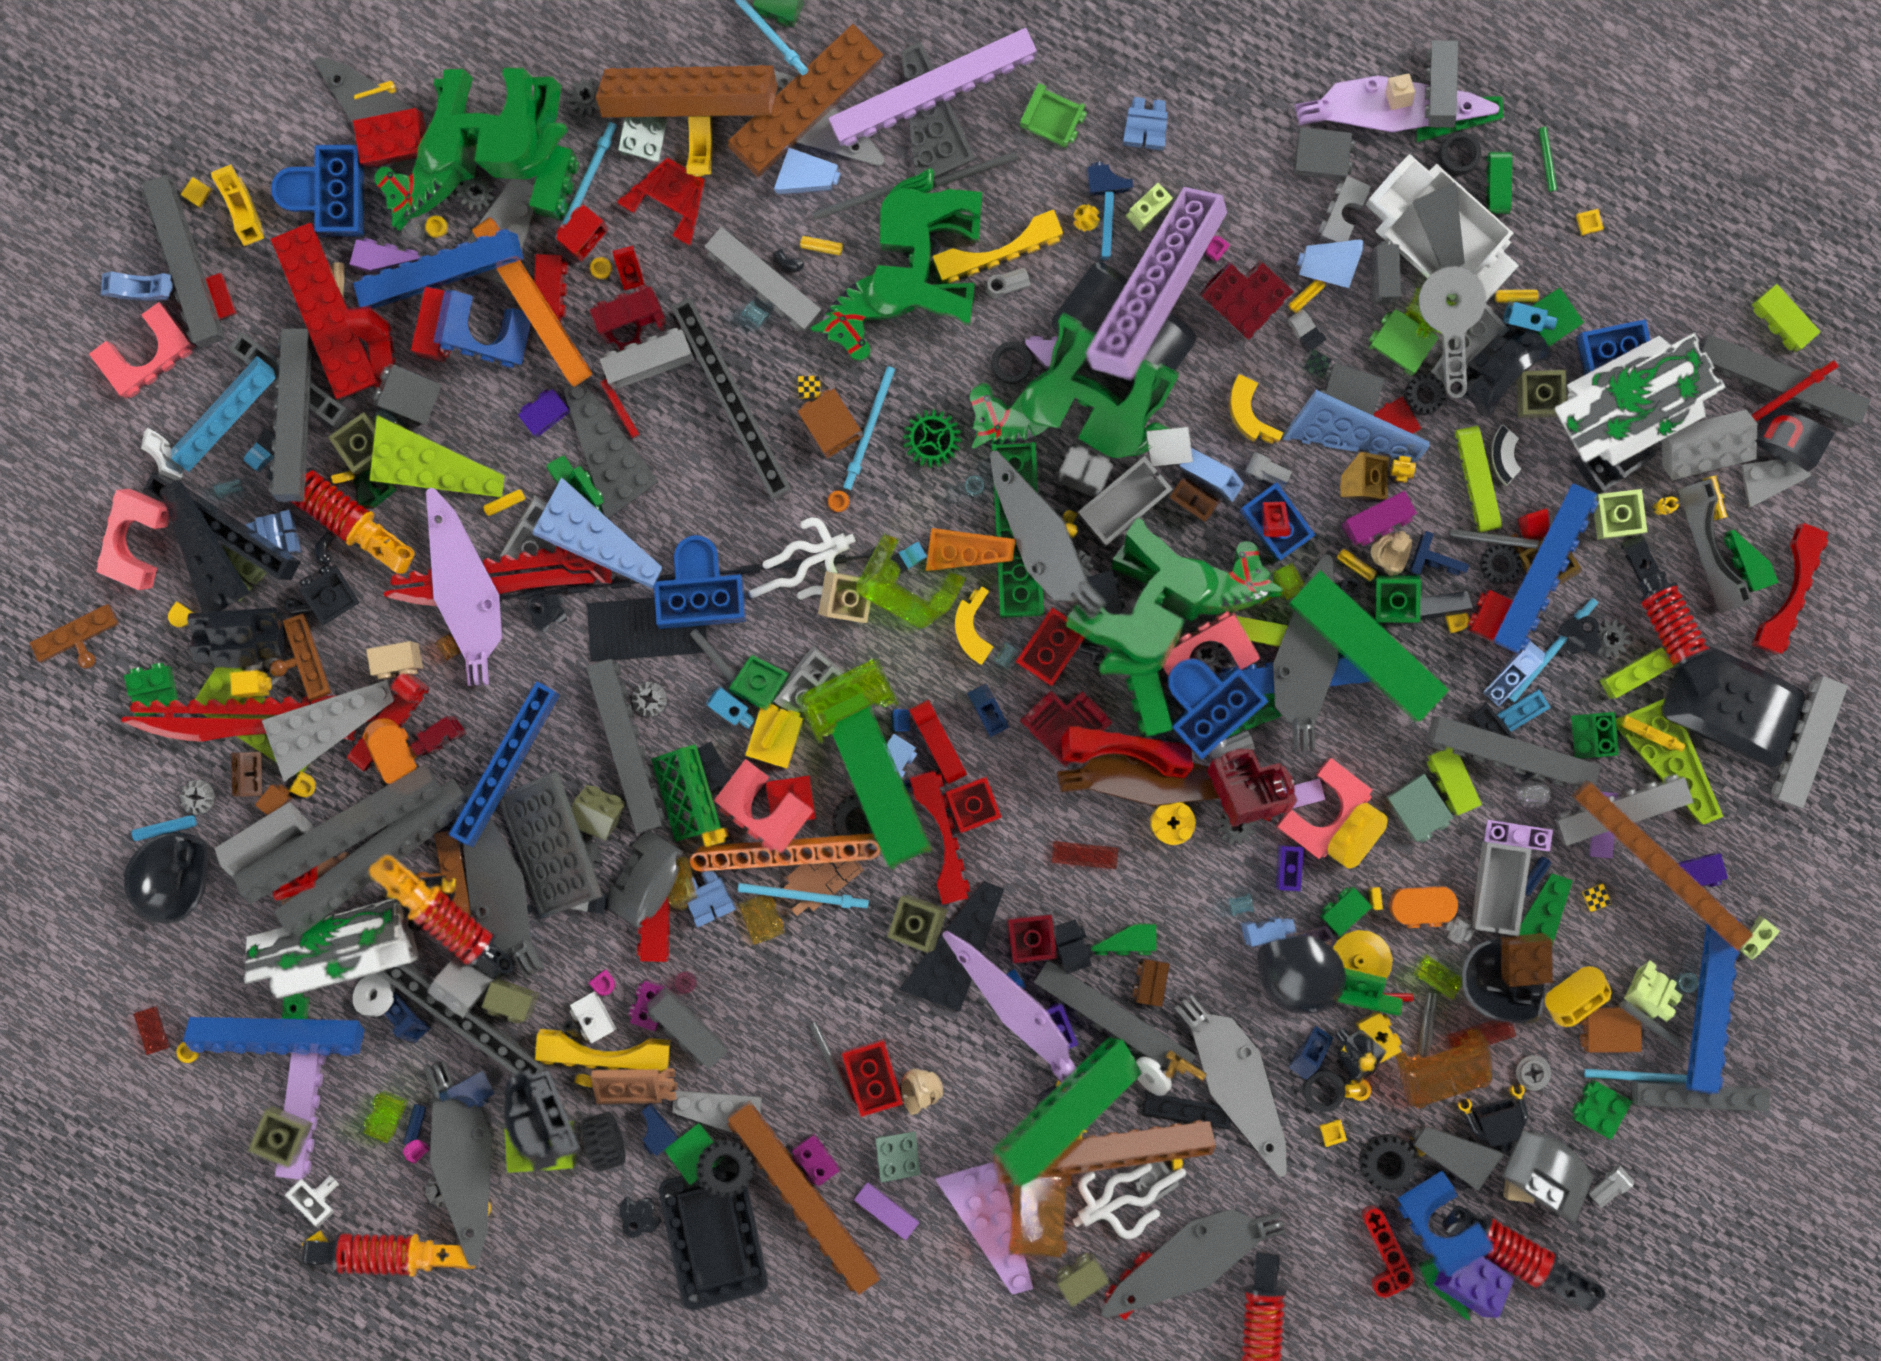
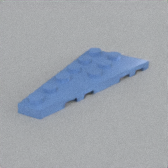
M1315 390L1285 430L1282 439L1290 441L1291 438L1298 439L1306 444H1310V442L1322 443L1324 447L1358 452V449L1365 450L1376 455L1378 453L1390 454L1392 458L1398 459L1399 456L1411 457V461L1416 462L1419 461L1429 448V441L1318 390Z
M561 477L533 530V535L653 589L662 571V567Z

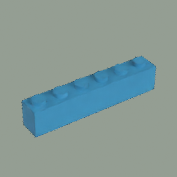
M257 356L171 449V459L189 472L276 378L274 369Z

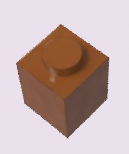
M271 784L255 806L269 815L289 803L293 797L289 795L290 791L284 785Z

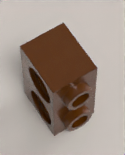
M1186 476L1181 479L1169 497L1204 522L1211 517L1221 502L1220 499Z
M261 752L231 753L232 796H262Z

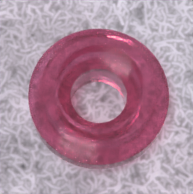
M683 971L675 978V986L682 993L692 992L697 985L695 975L689 971ZM684 978H688L690 980L689 986H684L682 984V980Z

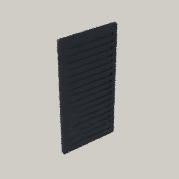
M655 598L586 604L591 661L705 653L690 633L697 629L707 641L706 625L659 629L656 622Z

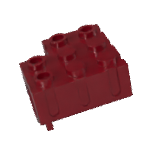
M1259 260L1245 276L1232 263L1228 262L1209 280L1199 295L1246 339L1250 340L1257 329L1259 330L1265 324L1270 315L1275 313L1284 303V300L1290 297L1294 291Z
M640 286L635 289L634 293L628 295L626 293L619 294L614 297L613 301L607 303L606 301H601L594 304V308L589 309L599 335L606 344L616 343L620 352L625 350V346L632 343L642 344L640 336L641 332L647 329L646 325L656 322L661 332L665 330L663 327L666 324L665 316L652 286ZM634 322L637 333L632 341L622 343L614 338L613 329Z
M1051 690L1019 720L1064 768L1072 762L1063 760L1061 737L1069 726L1104 731L1112 723L1106 714L1083 691L1065 705Z
M1239 748L1231 750L1220 758H1214L1207 769L1232 827L1242 823L1254 822L1261 818L1273 817L1280 813L1291 812L1298 801L1294 795L1295 786L1292 776L1285 766L1277 763L1260 767L1253 749ZM1281 777L1285 783L1286 793L1281 784Z

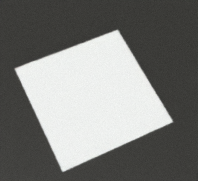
M1188 427L1147 431L1148 445L1152 447L1149 449L1153 466L1193 462Z

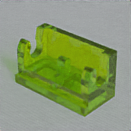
M1427 954L1413 972L1419 979L1451 1000L1455 998V995L1462 986L1461 977Z

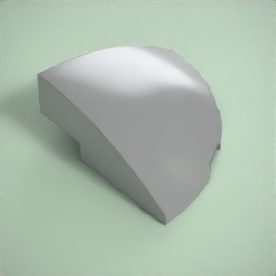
M534 495L501 552V557L508 555L517 560L519 554L524 551L536 556L537 551L542 548L551 553L555 552V548L558 547L557 545L533 535V530L548 503Z
M813 646L795 667L773 702L787 710L811 713L812 715H824V711L861 693L864 694L865 691L834 662Z

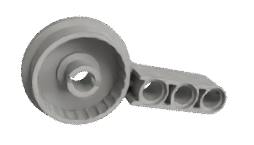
M1452 266L1439 269L1427 278L1420 291L1419 307L1426 322L1442 333L1445 389L1450 396L1459 398L1467 391L1465 333L1481 318L1486 306V292L1481 280L1473 272L1462 267ZM1454 293L1457 296V301L1454 305L1449 306L1446 303V297ZM1454 337L1458 338V347L1450 349L1448 347L1449 340ZM1455 359L1459 360V369L1451 371L1449 368L1450 362ZM1456 381L1460 382V391L1452 393L1450 390L1451 384Z

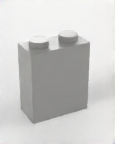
M455 956L433 981L428 993L449 1007L452 1012L463 1018L488 990L494 979H491L475 964L471 967H466L462 960Z

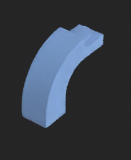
M117 272L103 273L101 295L130 300L166 301L172 291L171 275L162 273L154 276H135Z

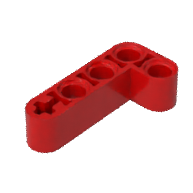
M929 699L910 708L909 710L948 785L965 777L967 773Z
M1366 1206L1361 1214L1362 1220L1387 1268L1386 1271L1373 1277L1371 1286L1379 1297L1387 1298L1410 1287L1414 1282V1276L1384 1214L1376 1206ZM1372 1212L1376 1215L1375 1219L1379 1224L1378 1226L1370 1219ZM1381 1232H1387L1388 1234L1384 1241H1378L1377 1239ZM1393 1251L1397 1252V1258L1394 1261H1388V1254ZM1400 1272H1407L1406 1279L1403 1281L1397 1280ZM1386 1281L1388 1283L1386 1289L1378 1290V1284Z

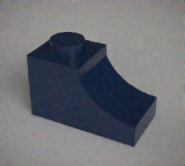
M1095 162L1087 167L1089 197L1105 195V192H1113L1114 194L1132 192L1133 179H1125L1115 175L1109 169V164L1104 165L1103 162Z
M986 683L967 693L990 737L1009 728L995 697Z
M1314 1026L1304 1043L1296 1051L1288 1068L1307 1080L1319 1069L1333 1037L1318 1026Z
M481 1071L438 1095L442 1102L456 1099L464 1102L468 1108L473 1105L479 1108L489 1102L488 1098L494 1095V1092L484 1072Z
M650 1103L641 1111L647 1121V1134L642 1140L645 1142L643 1146L650 1154L654 1153L657 1156L679 1136Z

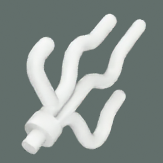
M812 517L801 521L800 527L803 529L815 526L823 542L819 544H811L800 540L792 542L786 546L781 554L765 560L762 566L765 569H769L789 559L792 553L798 549L818 554L804 560L799 566L795 577L772 580L750 590L748 593L749 597H758L778 587L796 586L802 582L810 566L825 560L827 571L838 573L833 563L834 558L837 554L850 549L849 544L856 542L854 535L845 536L842 533L831 538L825 524L820 519ZM815 585L799 591L797 598L802 600L815 594L821 595L823 586Z
M1150 1163L1144 1164L1130 1173H1119L1112 1176L1105 1186L1103 1196L1096 1201L1087 1188V1183L1095 1178V1173L1093 1171L1087 1172L1080 1178L1078 1188L1088 1206L1078 1211L1079 1216L1074 1218L1073 1222L1076 1227L1083 1223L1087 1227L1097 1220L1105 1219L1109 1221L1120 1237L1124 1239L1136 1238L1143 1232L1148 1223L1160 1216V1212L1155 1209L1138 1220L1135 1228L1132 1230H1125L1116 1216L1110 1212L1124 1204L1135 1206L1150 1204L1155 1200L1159 1191L1186 1175L1185 1169H1178L1155 1183L1145 1197L1124 1195L1110 1203L1108 1202L1113 1195V1190L1117 1183L1136 1180L1151 1171L1152 1165Z

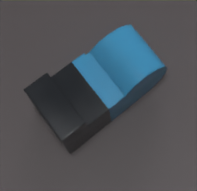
M266 428L260 434L261 437L244 457V462L257 472H260L275 456V452L272 450V440L276 439V435Z
M916 542L905 550L884 560V563L895 579L927 558V555L919 542Z

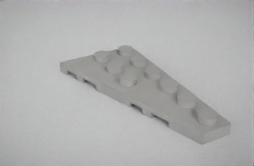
M387 679L262 720L283 781L285 782L392 703L395 697L389 680Z

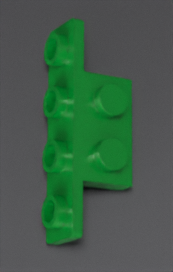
M561 456L546 465L547 470L557 485L562 477L600 511V507L604 503L603 496L591 483V477L587 471H583L581 466L573 469L565 456Z
M1345 968L1346 983L1343 994L1337 1002L1396 1016L1401 1015L1402 999L1383 994L1386 985L1385 977Z

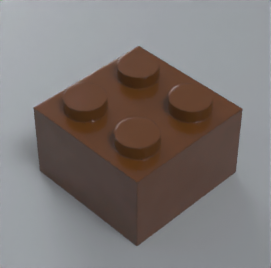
M1544 933L1501 937L1502 980L1510 987L1553 983L1552 940Z

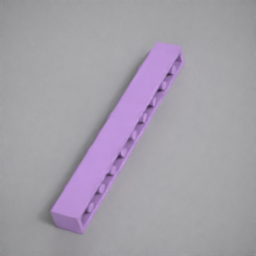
M1027 28L1021 29L829 117V123L840 147L843 145H853L862 136L870 137L876 134L877 130L882 127L890 128L894 126L897 120L912 118L921 109L929 110L935 107L936 103L941 100L949 101L953 99L956 93L971 91L980 82L985 84L994 80L995 76L1000 73L1008 74L1015 69V66L1030 64L1034 61L1037 50Z

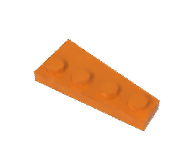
M931 528L925 571L1012 561L1015 539Z

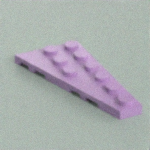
M990 1162L936 1177L935 1180L1011 1294L1033 1289L1005 1184H998L994 1163Z

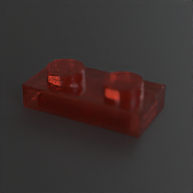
M157 1006L133 1014L146 1055L170 1048Z

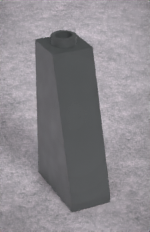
M1454 182L1413 201L1415 210L1441 269L1452 266L1461 267L1465 264L1457 187Z
M1421 1124L1420 1127L1417 1126L1410 1136L1413 1138L1410 1140L1413 1145L1478 1191L1503 1156L1502 1153L1494 1148L1425 1124Z

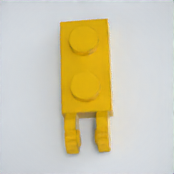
M723 828L702 834L705 846L725 842L724 837L729 836L728 829Z

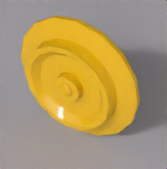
M1355 930L1345 933L1332 947L1338 953L1344 967L1347 969L1385 977L1386 979L1391 972L1393 958L1390 948L1382 937L1371 931Z

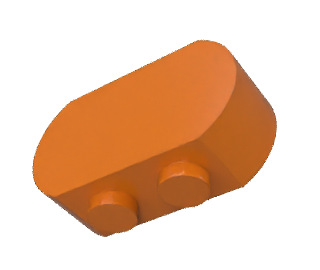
M378 719L367 726L363 739L380 776L386 783L391 784L416 770L417 766L414 759L417 756L412 747H408L406 743L409 737L403 727L399 728L390 719Z
M1443 886L1399 888L1390 897L1389 910L1392 917L1401 924H1407V928H1420V924L1428 923L1429 927H1441L1442 922H1449L1456 915L1458 901L1455 894L1449 888Z

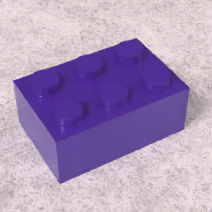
M1480 1257L1447 1277L1444 1271L1438 1272L1434 1286L1482 1317L1499 1318L1514 1277L1484 1257Z

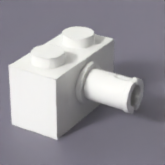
M595 991L570 1005L572 1008L570 1010L571 1016L581 1024L582 1029L580 1031L586 1041L589 1040L593 1043L617 1029Z
M329 1175L316 1189H311L301 1179L285 1196L319 1228L334 1213L325 1203V1198L339 1186V1183Z

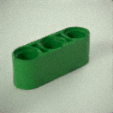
M1488 152L1487 162H1489V165H1487L1486 183H1489V186H1486V205H1488L1486 209L1492 214L1509 215L1512 206V153Z

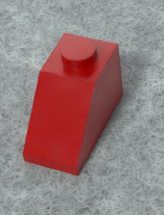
M1547 508L1517 519L1522 537L1526 539L1539 540L1540 542L1544 540L1550 529Z

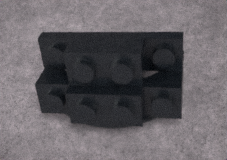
M1518 329L1508 340L1498 334L1468 363L1472 375L1467 378V391L1463 397L1474 404L1481 416L1489 418L1494 413L1503 394L1525 370L1540 360L1547 362L1551 358V353L1545 339L1530 329L1525 333ZM1461 385L1457 388L1458 392L1461 389Z
M276 607L188 613L187 621L192 633L189 648L194 663L210 662L214 664L215 668H246L259 665L260 662L268 658H282L286 641V630L283 624L285 620L284 613H277ZM258 631H264L263 633L257 636Z
M526 1070L508 1080L504 1092L506 1129L515 1149L531 1162L534 1173L556 1166L557 1159L579 1152V1146L549 1070L531 1075L530 1070Z

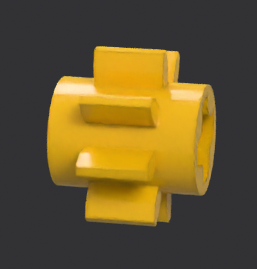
M1089 204L1080 205L1074 211L1073 217L1076 220L1073 224L1084 232L1086 230L1091 231L1099 224L1097 215L1100 212Z
M1399 456L1398 460L1393 459L1390 475L1396 476L1395 481L1405 483L1407 478L1413 479L1416 464L1410 462L1411 457Z

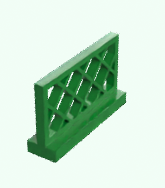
M696 744L651 758L675 841L720 829V823ZM676 756L679 762V766L674 763ZM660 760L667 764L666 771L662 770ZM672 768L678 772L676 780L670 776ZM682 777H683V779H684V782H685V786H686V787H684L682 784H680V783H681V780H682ZM668 781L674 785L672 792L668 790ZM678 789L684 793L682 800L676 796ZM688 799H690L692 808L687 805ZM674 802L680 806L678 813L674 811ZM684 811L690 814L688 821L683 818ZM695 819H696V823H697L698 829L693 826V823H694V820H695ZM680 823L686 827L684 835L681 834Z

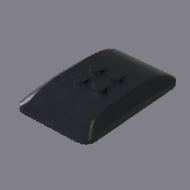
M1103 262L1094 263L1053 316L1051 321L1053 329L1059 334V319L1064 312L1081 321L1083 327L1097 334L1129 280ZM1170 312L1146 352L1144 359L1157 366L1161 363L1175 371L1194 346L1196 335L1185 323ZM1136 371L1131 379L1112 374L1130 389L1133 388L1136 380Z
M1711 646L1708 647L1713 652L1705 657L1719 682V688L1698 697L1684 668L1676 670L1662 705L1661 711L1665 719L1768 767L1778 766L1782 762L1805 702V694L1800 688Z
M728 1163L712 1168L713 1176L721 1182L732 1180L737 1173V1163ZM683 1175L663 1181L659 1186V1197L683 1306L690 1311H696L763 1293L768 1287V1276L748 1186L734 1196L719 1197L706 1191L701 1186L699 1179L692 1185H689Z

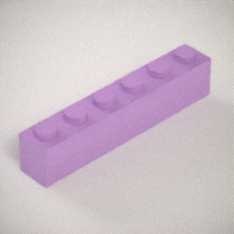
M291 1053L284 1111L310 1121L313 1124L296 1164L288 1168L277 1163L276 1177L301 1180L310 1173L312 1163L308 1160L309 1152H312L314 1148V1139H311L312 1130H315L317 1126V1117H314L315 1108L318 1109L320 1104V1095H317L318 1087H321L323 1082V1074L320 1073L321 1065H324L326 1060L324 1055L318 1053H309L308 1055Z

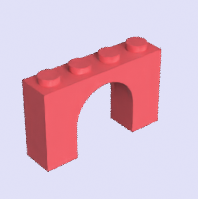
M160 302L142 314V317L158 339V351L148 364L139 367L130 366L115 346L108 341H105L89 353L122 397L132 398L140 392L139 388L156 381L159 373L172 369L175 366L174 362L180 358L188 357L192 353V349L196 347L166 306Z
M132 489L116 490L96 572L137 590L152 588L157 567L140 561L131 554L127 546L126 534L129 526L134 521L154 529L168 527L170 516L166 504Z
M1225 612L1216 616L1217 619L1210 623L1206 621L1197 627L1198 630L1191 634L1189 632L1182 634L1163 668L1169 677L1174 665L1181 660L1189 659L1192 650L1198 644L1205 641H1217L1225 645L1240 669L1256 662L1260 657L1235 613Z
M1327 758L1315 776L1337 793L1340 800V811L1337 818L1327 826L1315 827L1291 810V812L1285 813L1275 826L1317 859H1320L1321 856L1325 858L1328 855L1330 840L1353 810L1362 803H1368L1372 797L1370 795L1371 788L1332 758Z
M745 759L714 801L720 805L718 808L720 812L727 817L730 814L735 817L732 820L742 829L744 826L748 827V834L756 840L759 837L764 840L761 843L770 851H773L775 848L782 853L812 814L813 810L791 793H788L772 815L765 819L755 820L751 813L752 802L769 776Z

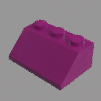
M1404 490L1347 519L1340 526L1355 546L1360 543L1362 546H1365L1375 541L1374 536L1381 533L1383 537L1394 531L1392 527L1398 524L1403 527L1413 521L1412 517L1417 512Z

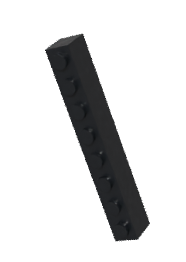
M152 472L142 491L153 499L165 503L161 490L176 480ZM185 487L219 542L276 579L292 580L301 563L300 560Z

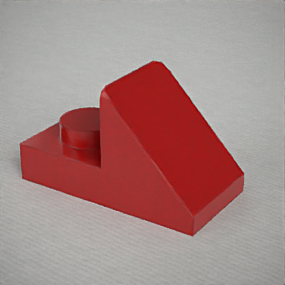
M634 246L613 250V257L624 291L645 285L639 258L636 255Z
M1263 502L1264 536H1289L1290 527L1285 502Z

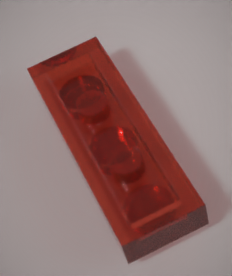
M1053 841L1051 863L1116 869L1119 848Z
M1490 1020L1446 1034L1452 1054L1456 1056L1516 1037L1513 1024Z

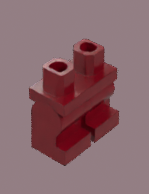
M445 716L426 731L418 733L419 739L410 746L417 756L421 754L426 755L427 753L439 752L443 749L441 745L448 744L451 739H460L467 733L455 716Z

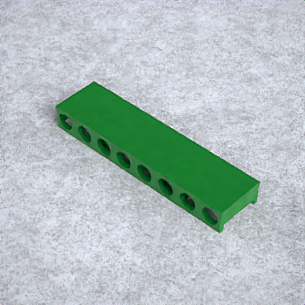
M1036 442L992 444V451H998L1038 493ZM994 485L996 537L1015 539ZM1015 541L1013 560L997 563L1000 618L1043 616V588L1027 572Z
M1321 570L1288 604L1414 722H1421L1449 691L1441 681Z
M861 693L824 711L827 723L887 866L895 869L897 865L926 851H932L868 699Z
M1108 1037L991 1150L1002 1162L1012 1178L1011 1182L1013 1185L1026 1189L1142 1074L1123 1039ZM1099 1058V1060L1090 1064L1093 1060ZM1080 1073H1084L1082 1076L1076 1078ZM1070 1086L1069 1089H1067V1090L1064 1091V1092H1061L1064 1088ZM1054 1101L1052 1105L1047 1106L1050 1102ZM1041 1115L1038 1119L1032 1121L1034 1117ZM1025 1130L1022 1134L1016 1136L1020 1131ZM1011 1144L1007 1149L1002 1150L1003 1147Z

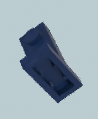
M1422 532L1408 571L1409 574L1420 575L1424 561L1431 568L1439 569V566L1446 568L1447 573L1454 576L1467 573L1469 564L1430 551L1429 547L1434 533Z
M394 988L393 1003L384 1014L394 1025L395 1029L392 1031L398 1038L416 1043L431 1027L427 1022L419 1020Z

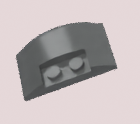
M650 830L644 833L632 845L635 850L615 886L610 884L607 897V907L637 928L643 926L640 922L646 917L652 918L664 903L679 870V867L675 866L676 854L680 856L682 854L681 850Z
M1521 1131V1137L1517 1140L1502 1174L1504 1179L1572 1224L1575 1223L1593 1180V1176L1586 1164L1568 1146L1546 1134Z

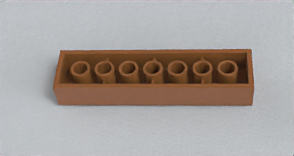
M852 24L807 66V74L797 75L775 96L771 115H755L728 140V148L759 178L788 151V148H791L882 62L883 54Z
M764 65L604 69L596 100L601 117L771 115L778 86L773 66Z

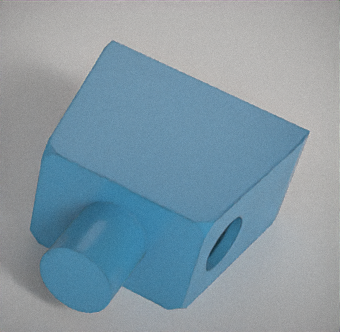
M1508 301L1502 322L1542 332L1543 328L1553 331L1557 318L1548 316L1547 310ZM1532 315H1535L1534 322H1531L1530 320Z
M719 685L706 701L707 706L733 725L739 722L748 729L755 720L753 716L746 712L748 710L746 705ZM732 706L738 709L735 714L729 712Z

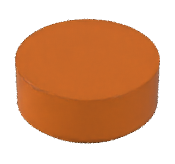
M834 491L828 497V506L834 512H843L849 506V497L843 491Z

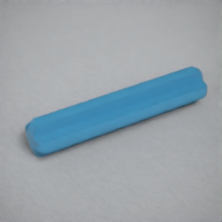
M194 815L134 829L131 832L134 841H139L163 833L197 826V821Z

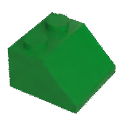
M754 0L753 3L754 10L761 18H773L777 24L786 28L788 25L795 26L804 5L803 0Z
M1375 575L1376 622L1420 623V576Z

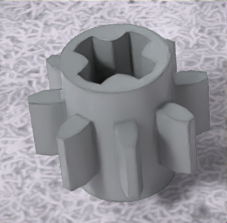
M1457 916L1456 920L1452 919L1449 921L1445 930L1450 931L1448 937L1457 943H1463L1464 940L1469 941L1475 931L1470 928L1472 923L1461 916Z

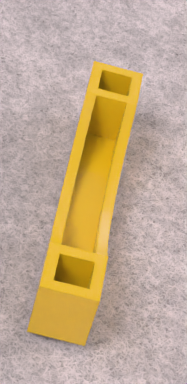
M1053 209L1033 217L1029 226L1018 238L1000 249L972 253L952 248L934 255L933 262L941 283L954 284L959 281V277L967 275V277L975 276L980 273L979 270L982 268L993 269L1000 265V261L1006 259L1008 262L1016 260L1020 257L1019 254L1026 251L1028 254L1040 250L1039 246L1048 244V246L1055 245L1063 237V231Z
M540 1029L537 1034L535 1060L541 1061L543 1064L560 1062L565 1066L583 1064L587 1068L606 1066L610 1070H618L619 1068H628V1070L658 1069V1072L662 1073L669 1066L671 1040L648 1038L641 1044L629 1049L601 1051L577 1043L561 1030Z

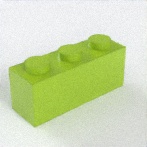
M1778 284L1770 287L1751 304L1754 307V313L1759 318H1764L1767 321L1770 331L1776 335L1778 334L1784 340V346L1790 351L1797 352L1821 332Z
M1663 647L1655 648L1599 681L1609 699H1616L1670 669L1673 665Z
M1446 747L1445 751L1439 750L1428 755L1429 761H1427V766L1431 773L1435 772L1438 779L1436 786L1439 792H1444L1446 796V807L1450 813L1453 812L1454 815L1459 816L1482 804L1461 757L1453 754V749Z

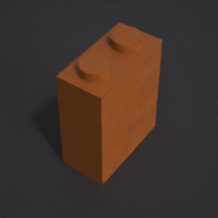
M834 388L832 390H825L819 395V398L813 402L808 401L804 403L800 410H798L801 419L827 459L863 437L861 429Z
M1600 1006L1580 1021V1024L1583 1025L1580 1044L1581 1047H1584V1051L1589 1053L1642 1052L1641 1022L1621 1009L1620 1006Z

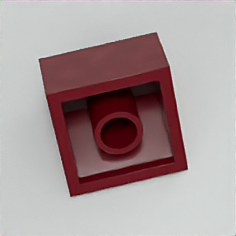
M1052 914L1006 918L1012 963L1057 958Z

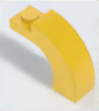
M688 116L689 156L686 165L687 174H692L693 176L711 174L712 116Z
M230 164L211 172L212 179L226 201L233 219L234 230L242 244L246 246L264 239L261 222L252 199L241 177H238L232 165Z
M1238 374L1229 395V410L1235 426L1245 437L1253 442L1257 439L1258 435H1261V440L1269 444H1273V442L1278 443L1283 432L1260 422L1252 412L1251 399L1258 382Z
M981 587L980 590L975 588L969 597V600L972 601L970 604L964 600L961 601L955 618V631L961 648L972 660L980 665L983 664L993 649L992 645L978 636L973 625L975 612L989 593L984 587Z

